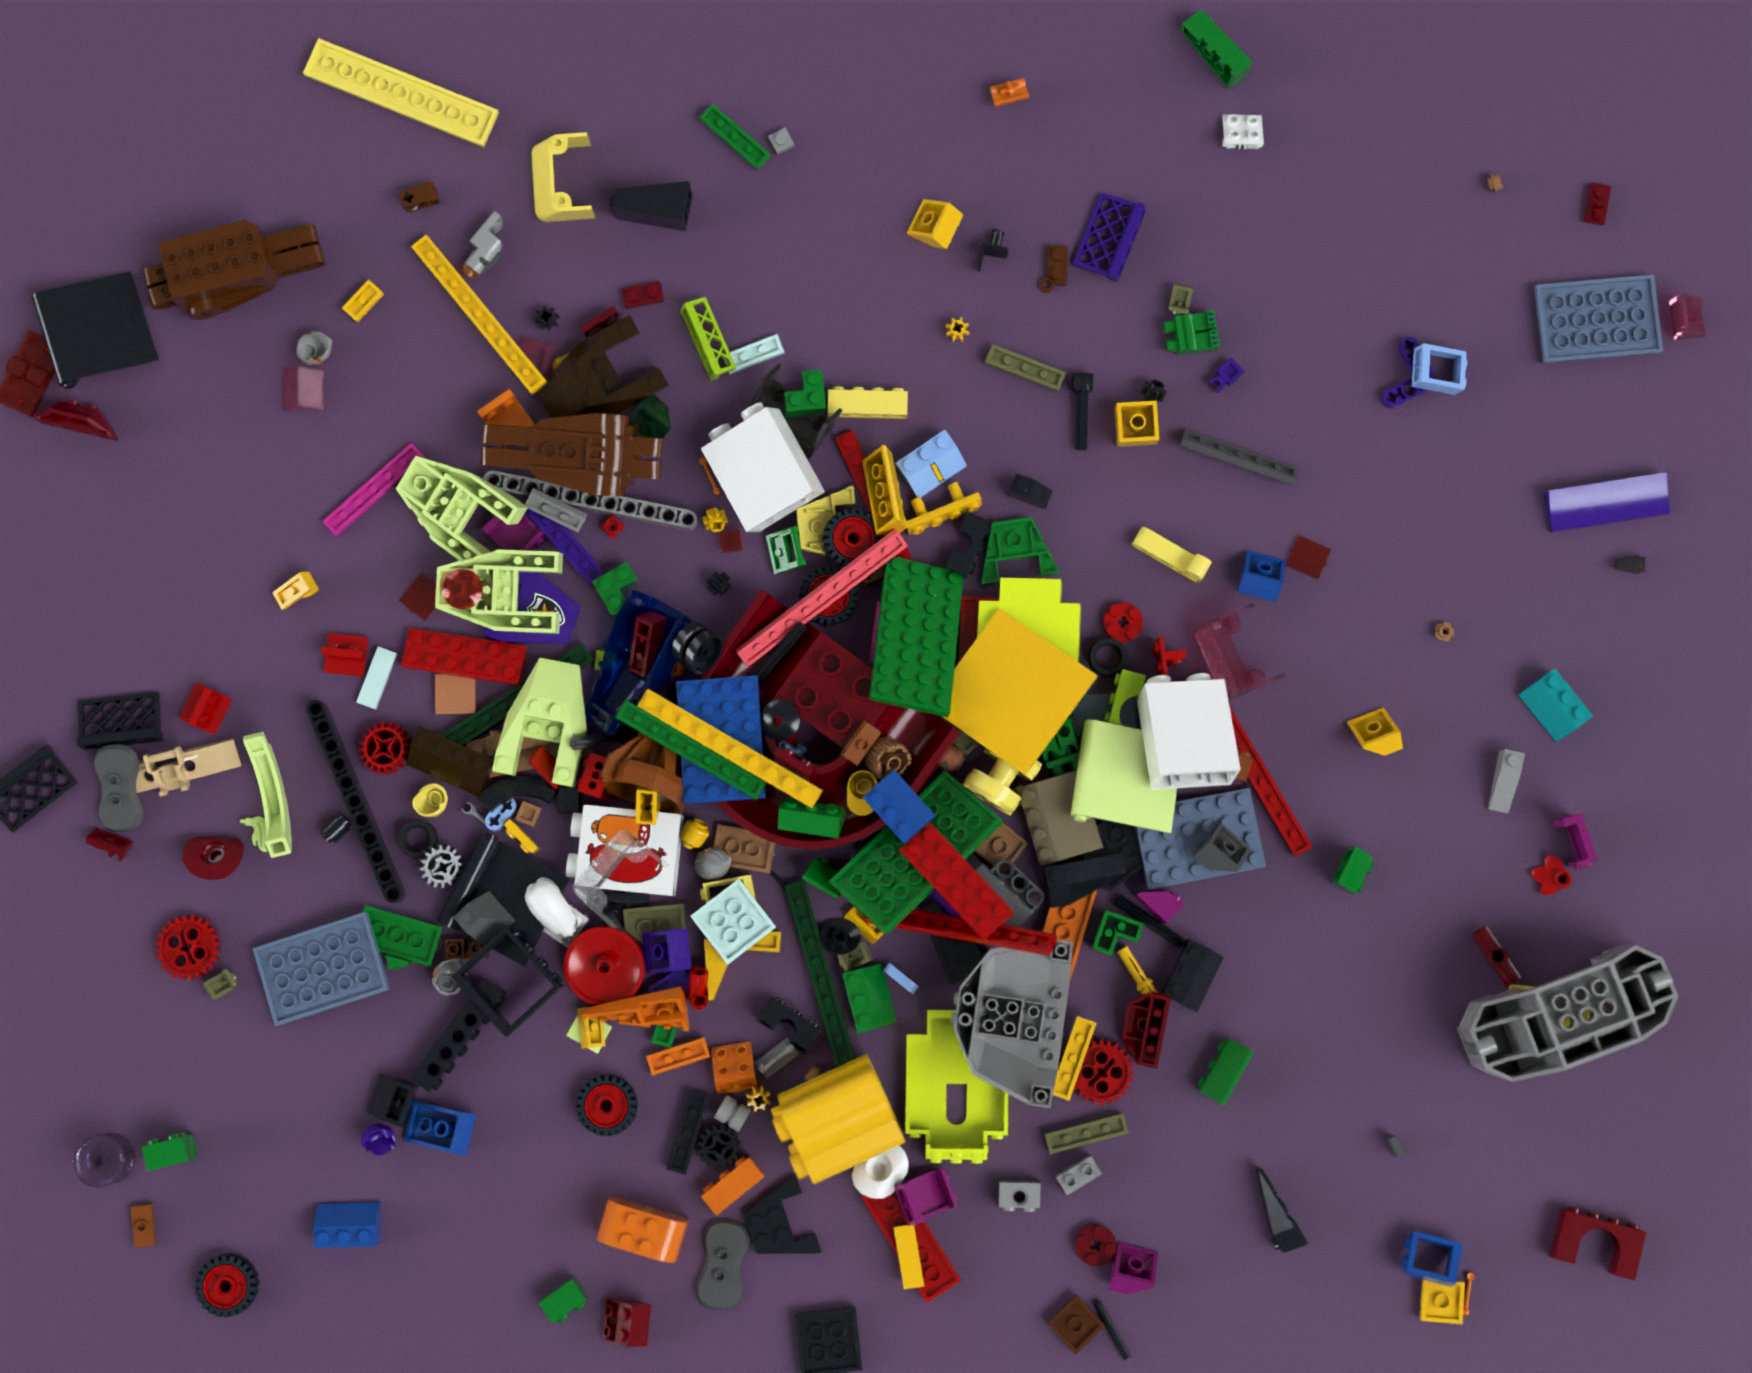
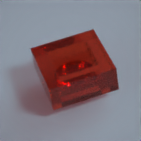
M740 530L720 533L723 553L743 550Z

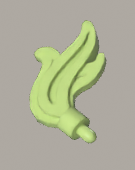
M260 816L241 819L240 823H245V826H252L254 828L252 835L253 845L256 846L258 844L261 851L267 852L265 844V819Z

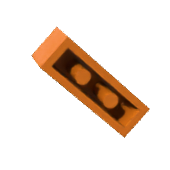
M744 1156L734 1163L737 1167L731 1172L728 1169L718 1176L720 1180L716 1184L711 1182L702 1189L704 1191L701 1196L716 1216L765 1177L764 1172L751 1156L747 1159Z

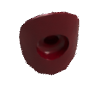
M198 836L188 840L182 850L183 863L190 873L199 878L207 880L223 879L232 874L239 866L244 853V845L241 839Z

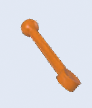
M701 457L699 463L707 473L713 487V493L719 495L721 490L717 488L710 473L707 459Z
M1471 1272L1466 1274L1468 1281L1463 1309L1464 1316L1470 1313L1468 1309L1471 1283L1475 1278V1275Z

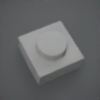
M786 127L768 136L777 155L795 147Z

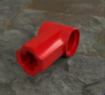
M700 966L693 967L690 970L689 985L685 990V996L695 1010L704 1009L709 1002L706 995L709 972L706 968Z

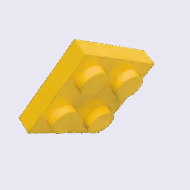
M1422 1280L1420 1320L1463 1324L1465 1282L1456 1281L1454 1286L1448 1287Z

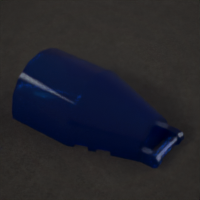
M631 589L604 641L603 648H605L603 660H599L598 666L601 667L598 679L594 680L590 700L585 709L586 720L592 721L599 726L608 737L613 736L620 723H623L615 717L625 700L637 706L647 689L655 693L669 680L678 663L672 656L673 642L681 629L694 621L672 606L650 595ZM651 610L667 617L662 642L647 677L643 678L628 671L636 617ZM598 712L608 718L606 722L597 715Z

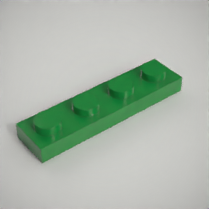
M713 103L699 117L708 128L757 171L771 157L768 151Z

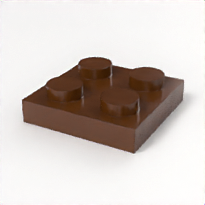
M1077 1294L1047 1322L1049 1327L1075 1355L1105 1327L1102 1321Z

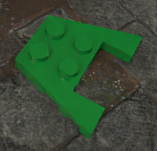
M1032 517L992 523L981 581L982 585L1000 583L997 562L1038 556L1041 577L1059 574V569L1055 565Z

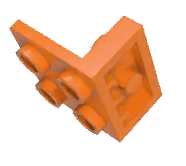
M510 389L477 411L485 424L533 427L535 425Z
M750 1041L711 1048L714 1083L718 1095L751 1090L752 1086L755 1089L758 1088Z

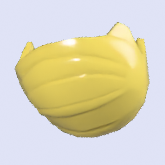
M436 783L427 784L413 798V808L419 815L424 817L439 816L446 808L448 796L442 786Z

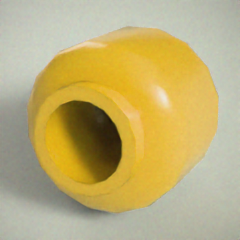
M698 818L687 820L679 833L682 845L688 849L702 847L709 836L708 825Z

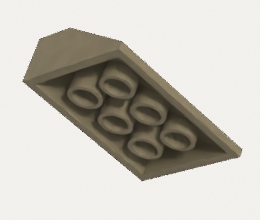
M1077 771L1017 788L1040 866L1103 848L1095 818L1086 819V822H1078L1074 820V817L1070 816Z

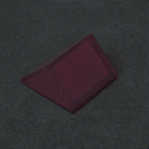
M1681 293L1669 301L1674 340L1706 336L1700 297Z
M297 366L283 371V411L323 410L322 370Z

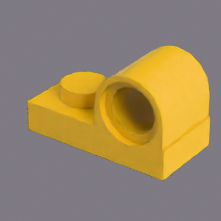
M307 571L299 572L272 593L283 610L289 608L299 599L315 594L319 588L310 572Z

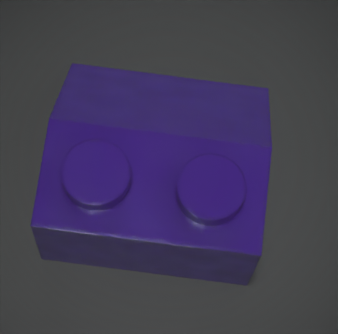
M687 928L642 934L647 974L692 969Z

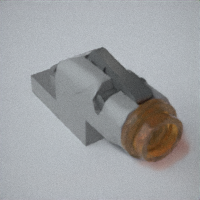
M496 211L493 212L470 240V243L476 250H472L461 271L472 281L485 274L501 259L499 253L502 250L503 244L493 234L500 231L504 221Z

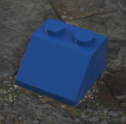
M1247 550L1239 579L1238 592L1256 596L1267 601L1277 602L1284 583L1286 560Z

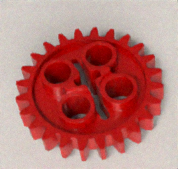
M183 915L182 919L176 916L175 923L169 920V928L166 926L161 927L165 933L157 934L161 941H157L155 944L159 945L160 948L154 950V952L161 955L156 960H163L160 968L168 967L166 974L173 972V978H177L180 975L181 980H185L187 976L189 980H194V975L197 978H202V972L209 974L208 967L215 968L212 962L220 960L216 957V953H222L221 950L217 949V946L222 945V942L216 941L221 936L220 934H214L217 928H209L211 921L203 923L204 917H199L197 920L196 915H191L190 919L188 915ZM193 929L198 931V937L195 940L191 937ZM175 936L179 939L177 947L172 945V939ZM191 944L192 947L189 948V951H186L185 947ZM201 947L205 950V956L202 959L198 956V950ZM182 955L186 958L184 966L179 964V958Z
M1101 1038L1098 1044L1091 1040V1046H1088L1073 1089H1080L1078 1092L1079 1097L1085 1094L1084 1101L1087 1102L1092 1098L1093 1105L1099 1100L1100 1105L1103 1106L1104 1100H1107L1111 1105L1112 1098L1119 1101V1094L1126 1096L1123 1091L1124 1088L1131 1089L1127 1083L1134 1082L1129 1077L1130 1074L1135 1073V1071L1129 1070V1067L1134 1065V1063L1127 1062L1130 1055H1123L1125 1048L1117 1050L1118 1043L1111 1046V1040L1109 1039L1106 1044L1103 1043ZM1099 1052H1105L1107 1056L1106 1061L1103 1063H1098L1096 1060V1055ZM1112 1058H1114L1115 1061L1104 1071L1106 1075L1104 1077L1100 1075L1094 1081V1083L1091 1086H1089L1088 1083L1099 1073L1097 1069L1099 1067L1103 1069L1109 1063V1061ZM1087 1066L1091 1067L1092 1075L1088 1078L1083 1077L1082 1069ZM1118 1066L1121 1069V1074L1119 1077L1114 1078L1111 1076V1069ZM1100 1081H1105L1107 1084V1089L1104 1092H1098L1096 1089L1097 1083Z

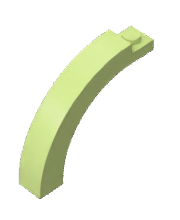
M264 732L244 736L243 742L257 777L263 803L265 844L271 858L290 854L292 837L289 810L283 781L272 746L268 744Z

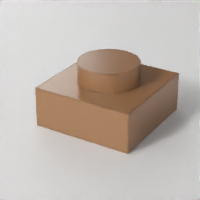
M522 801L515 820L535 827L542 808Z

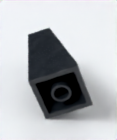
M687 181L617 188L615 195H611L610 206L618 220L686 232L693 192L690 182Z

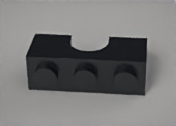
M968 512L966 513L959 534L966 536L970 540L971 547L964 552L952 549L945 569L958 573L966 579L969 574L973 575L977 565L974 563L975 557H980L984 547L981 545L983 537H988L991 529L988 526L989 520Z
M771 996L757 1016L756 1021L771 1031L781 1022L789 1023L794 1029V1036L789 1043L806 1054L821 1033V1030L818 1029L819 1025L812 1020L807 1021L802 1018L803 1015L798 1010H791L786 1007V1003L782 999Z

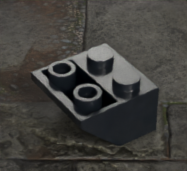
M380 1073L366 1112L382 1121L401 1127L406 1124L419 1086Z

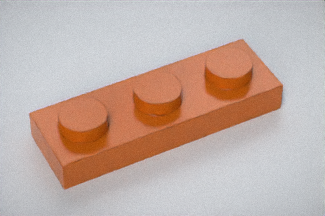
M705 1037L646 1056L652 1076L711 1057Z

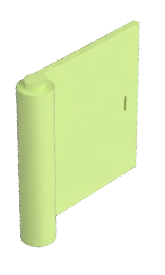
M1084 720L1070 816L1074 817V820L1078 822H1086V819L1097 818L1171 833L1177 788L1151 790L1142 730L1097 720Z

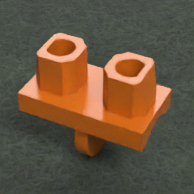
M1024 78L1006 81V83L990 87L995 107L1029 99Z

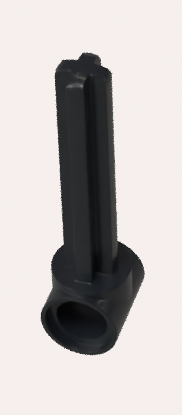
M1073 373L1072 391L1076 393L1075 449L1079 451L1087 450L1088 393L1093 390V373Z
M622 724L614 731L571 738L569 746L572 750H578L620 742L624 745L638 736L639 731L627 724Z

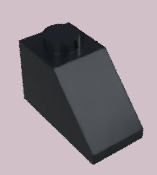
M1016 473L1009 497L1046 510L1052 490L1036 480Z

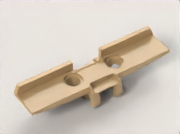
M234 738L182 750L180 746H177L174 750L154 755H143V760L139 761L136 792L139 793L160 787L159 796L162 797L168 795L170 790L181 788V791L189 790V780L242 766ZM177 757L178 761L155 766V762ZM185 761H193L195 763V769H186L184 764ZM146 771L153 775L154 780L146 778Z

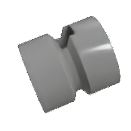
M727 1095L714 1118L722 1123L729 1122V1127L739 1132L752 1109L744 1104L738 1106L737 1101Z

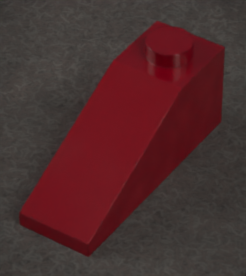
M651 610L636 617L628 671L643 678L647 677L664 637L667 617Z

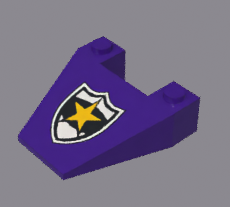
M519 572L518 585L521 586L518 594L517 611L559 613V634L494 631L485 627L483 635L499 642L511 644H569L582 607L539 573Z

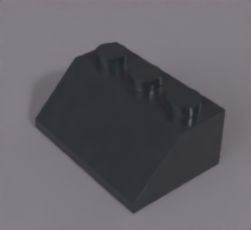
M1187 939L1161 994L1169 995L1172 1000L1198 1012L1224 957Z

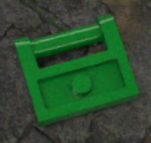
M798 526L766 535L774 574H781L807 566L806 559H803ZM789 535L791 537L794 555L796 561L794 562L792 560L789 542L787 536Z

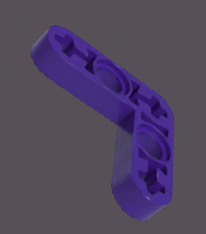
M1405 337L1400 342L1398 349L1412 375L1413 356L1409 359L1408 356L1411 355L1409 349H1405L1404 346L1406 342L1407 344H1412L1411 352L1414 354V349L1419 344L1415 338ZM1429 366V378L1436 379L1434 372ZM1411 378L1388 389L1382 396V404L1387 408H1394L1429 390L1413 387L1414 393L1407 395L1404 392V386H1412ZM1400 393V396L1394 400V403L1387 401L1389 394L1394 396Z

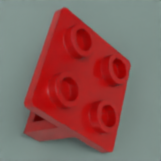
M329 633L327 647L322 646L321 655L325 656L323 671L331 674L363 677L369 638Z
M1163 636L1158 637L1154 644H1152L1153 656H1157V664H1155L1156 676H1168L1167 667L1179 666L1186 658L1185 650L1165 652Z
M196 683L179 719L216 735L232 703V698Z

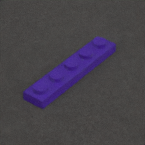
M530 509L526 511L527 515L591 587L594 585L592 581L606 574L565 526Z

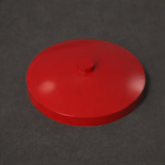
M596 926L580 933L569 945L564 958V974L571 990L583 1001L596 1006L631 998L643 982L645 958L637 941L627 932L612 926Z

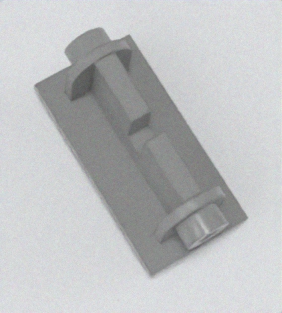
M788 1038L755 1062L760 1072L766 1078H769L799 1055L795 1047L789 1043L790 1040Z

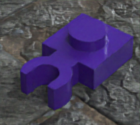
M1230 358L1216 371L1219 377L1212 378L1208 385L1211 386L1214 382H1217L1220 387L1216 390V393H1219L1224 388L1225 382L1231 386L1245 371Z

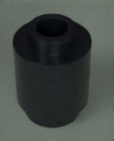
M340 813L338 816L335 815L322 828L324 832L322 836L329 843L332 841L337 843L350 830L349 827L352 824Z

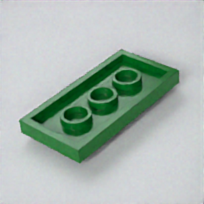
M368 905L364 906L363 912H368L379 952L432 967L444 927Z

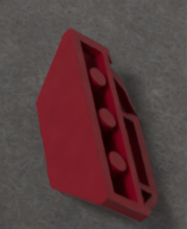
M67 400V402L59 401L35 415L34 418L42 424L114 441L118 440V436L105 414L98 410L99 407L87 404L84 407L79 406L80 403L73 400Z
M1151 991L1128 1002L1122 1040L1138 1065L1154 1069L1158 1067L1171 1006V996Z

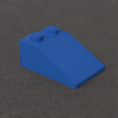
M414 1100L404 1141L452 1154L467 1155L476 1114Z

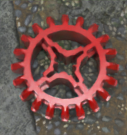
M381 721V727L378 723H374L375 730L367 727L369 734L362 733L361 735L366 738L365 741L360 740L358 742L364 745L363 748L358 749V752L364 753V755L360 756V760H366L364 766L368 767L371 765L370 771L374 772L377 769V774L379 775L383 773V770L385 775H390V769L393 773H398L396 766L404 769L405 767L402 762L407 763V758L405 757L409 755L407 749L411 746L407 742L412 739L411 736L404 737L408 731L406 729L401 730V725L399 724L394 727V722L392 721L388 723V726L386 721ZM383 732H392L395 734V736L393 738L390 737L388 740H384L379 736V734ZM374 740L377 747L373 755H371V744ZM398 741H400L401 749L397 757V754L395 753V746L398 744ZM382 743L386 745L389 744V746L387 747L389 753L383 751L384 747ZM387 756L393 762L389 764H379L376 762V760L378 758L381 759L382 757Z

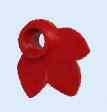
M1545 855V866L1536 867L1531 871L1534 880L1542 884L1540 894L1554 895L1559 889L1569 887L1572 882V876L1569 871L1564 869L1562 861L1552 855ZM1559 875H1562L1564 877V881L1562 883L1558 881Z

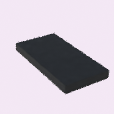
M935 902L919 908L921 911L947 915ZM930 934L949 984L968 977L983 959L976 942Z

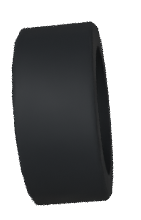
M1104 638L1092 646L1088 661L1095 673L1100 676L1111 677L1119 673L1126 665L1127 652L1120 641L1114 638ZM1112 646L1118 651L1120 658L1114 668L1104 669L1097 663L1096 653L1101 647Z
M423 820L407 822L398 834L400 849L405 855L412 858H424L423 851L430 852L429 846L435 849L438 843L436 829L430 823ZM416 827L425 829L430 836L428 846L421 851L412 850L406 842L408 832Z

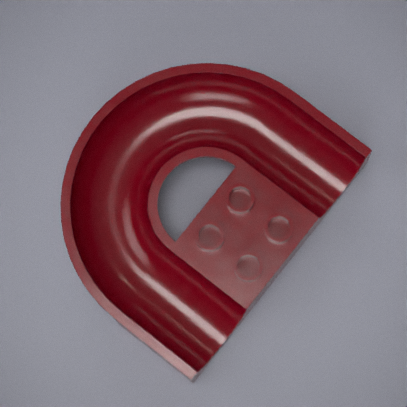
M762 589L723 642V651L717 663L711 670L703 674L701 680L752 676L778 645L748 667L738 656L735 649L778 618L788 608ZM808 622L805 623L808 628L807 631L759 685L760 712L772 701H788L796 707L800 718L843 749L862 722L866 721L881 732L878 739L890 736L905 746L908 750L907 752L911 754L912 760L910 761L912 763L906 766V770H904L903 774L901 773V777L918 795L962 733L937 715L869 700L873 669ZM762 730L763 756L773 761L776 757L774 753L778 746L775 740L769 738ZM841 755L827 765L813 768L817 773L810 783L823 790L817 803L835 804L845 809L846 819L839 838L778 829L780 804L783 798L793 797L768 782L765 785L766 798L717 802L729 817L754 835L782 846L799 849H824L846 845L863 839L886 825L875 811L868 815L860 816L854 814L847 805V784L849 778L856 771H869L865 765V757L858 766Z

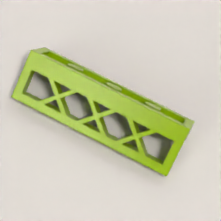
M706 297L684 303L680 312L710 381L717 380L721 374L735 370L736 365ZM703 304L705 309L704 315L697 313L694 306ZM704 321L712 325L713 330L711 333L703 329L702 324ZM711 339L720 343L719 351L711 348ZM719 356L727 360L728 367L720 368L718 364Z

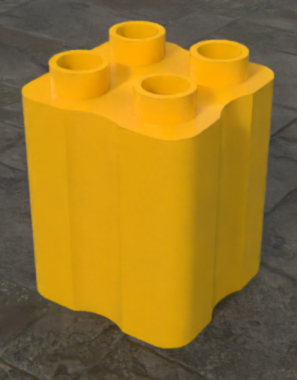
M867 1054L778 1094L777 1097L780 1105L771 1109L774 1117L772 1121L782 1143L791 1138L794 1143L788 1145L791 1154L789 1157L799 1180L810 1176L813 1184L819 1183L905 1143L899 1122Z

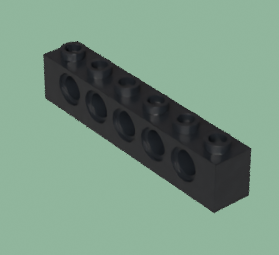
M484 978L477 987L494 1007L499 1008L506 999L503 997L506 992L488 978ZM470 997L409 1077L427 1092L437 1091L444 1082L442 1080L443 1076L446 1073H451L456 1066L455 1060L458 1056L463 1057L468 1050L467 1044L470 1040L474 1041L481 1033L479 1028L482 1024L486 1025L490 1021ZM470 1014H474L477 1018L475 1025H470L467 1021ZM458 1030L464 1033L462 1042L457 1041L455 1038V1033ZM445 1047H449L452 1050L450 1058H446L443 1055ZM433 1063L439 1066L440 1070L437 1075L433 1074L430 1070Z

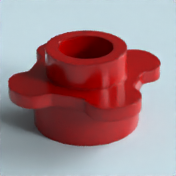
M610 515L605 523L601 524V530L606 531L611 539H615L617 534L625 528L624 523L619 522L615 515Z

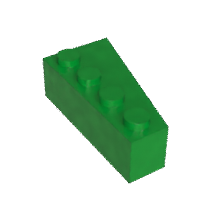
M1199 10L1182 24L1180 31L1229 90L1247 77L1253 62L1212 21L1207 13Z

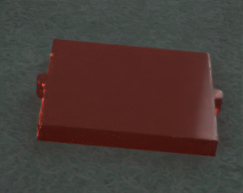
M1299 535L1294 547L1290 549L1291 554L1286 566L1318 579L1323 567L1327 565L1326 560L1331 549Z
M420 573L399 601L408 607L411 613L414 612L425 621L435 609L436 582H431Z

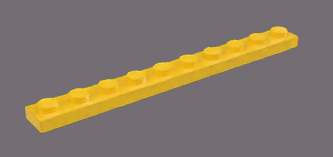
M424 235L411 246L412 249L529 392L533 395L546 384V379L428 235Z
M649 689L646 690L637 705L644 711L811 808L814 807L823 791Z

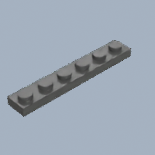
M1185 429L1180 445L1188 450L1201 452L1208 457L1218 458L1225 463L1235 464L1245 470H1252L1260 473L1262 476L1277 479L1282 483L1293 485L1296 480L1298 471L1296 467Z

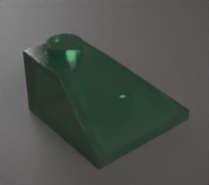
M653 394L640 402L629 419V424H639L638 436L657 437L664 440L671 429L669 408Z

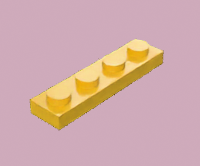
M1076 1016L1058 1067L1053 1095L1070 1101L1097 1024L1096 1022Z

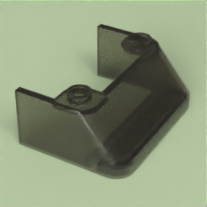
M778 363L762 379L749 407L756 403H762L764 408L780 409L785 418L784 401L782 400L785 390L775 380L781 368V365ZM841 408L830 418L820 415L814 421H811L806 416L785 418L807 460L814 455L833 429L843 411Z

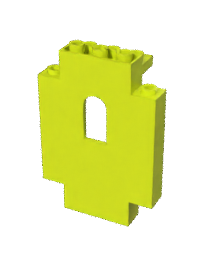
M1000 578L999 601H979L977 638L1000 608L1079 662L1080 603H1061V579Z
M927 1009V1034H906L905 1134H909L910 1138H922V1134H925V1159H929V1163H942V1159L950 1160V1163H962V1160H970L972 1164H982L983 1160H987V1135H991V1139H1003V1135H1008V1093L972 1074L954 1031V1025H951L952 1013L956 1012V1010ZM947 1084H967L966 1119L958 1125L951 1124L946 1117Z

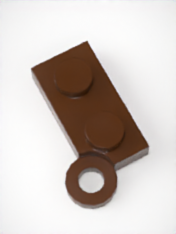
M1048 245L1047 277L1042 278L1039 282V289L1043 293L1052 292L1054 286H1067L1068 246ZM1049 282L1051 286L1049 288H1045L1043 286V283Z

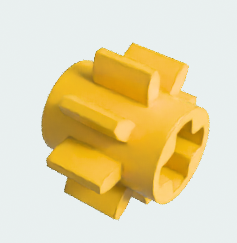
M962 317L959 320L952 318V324H946V328L950 330L946 333V337L951 336L953 338L952 342H955L956 339H960L963 342V336H969V331L965 330L969 327V323L964 324ZM954 327L961 329V333L954 331Z
M716 507L707 510L706 516L702 517L706 530L711 529L714 533L724 530L725 524L728 523L725 511H720Z
M763 1085L757 1089L752 1086L751 1093H746L747 1098L751 1099L746 1102L747 1106L753 1105L754 1112L761 1108L765 1111L766 1104H771V1101L766 1098L770 1096V1092H764ZM759 1095H761L762 1099H758V1102H756L755 1098H758Z

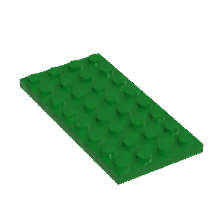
M895 556L885 563L869 700L943 717L950 715L963 586L962 575L945 568Z
M946 771L919 795V798L936 815L929 822L964 859L1003 823L998 815ZM888 825L829 881L841 895L885 935L894 929L934 890L928 881L899 852V849L905 844Z

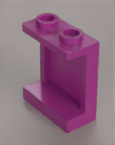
M494 515L482 528L503 550L532 551L535 547L538 549L542 546L546 537L525 515H523L518 524L512 525L506 524Z
M1582 813L1553 820L1554 829L1567 828L1577 858L1575 861L1566 863L1567 867H1574L1576 870L1593 866L1592 862L1598 859Z
M944 1167L933 1169L894 1186L908 1226L920 1224L931 1216L958 1206L957 1196L951 1188L950 1177Z

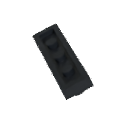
M690 1089L666 1170L686 1175L710 1095Z

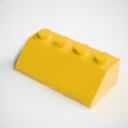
M882 445L862 460L876 535H887L894 529L901 533L907 528L893 455L886 445Z

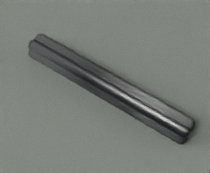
M798 622L752 675L758 676L759 685L807 631L808 628L805 624Z
M1118 896L1114 904L1141 923H1144V925L1176 947L1181 948L1185 943V938L1123 896Z

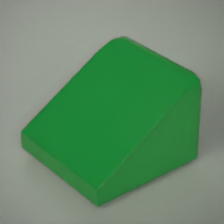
M385 955L388 969L390 970L407 967L412 964V961L392 955Z

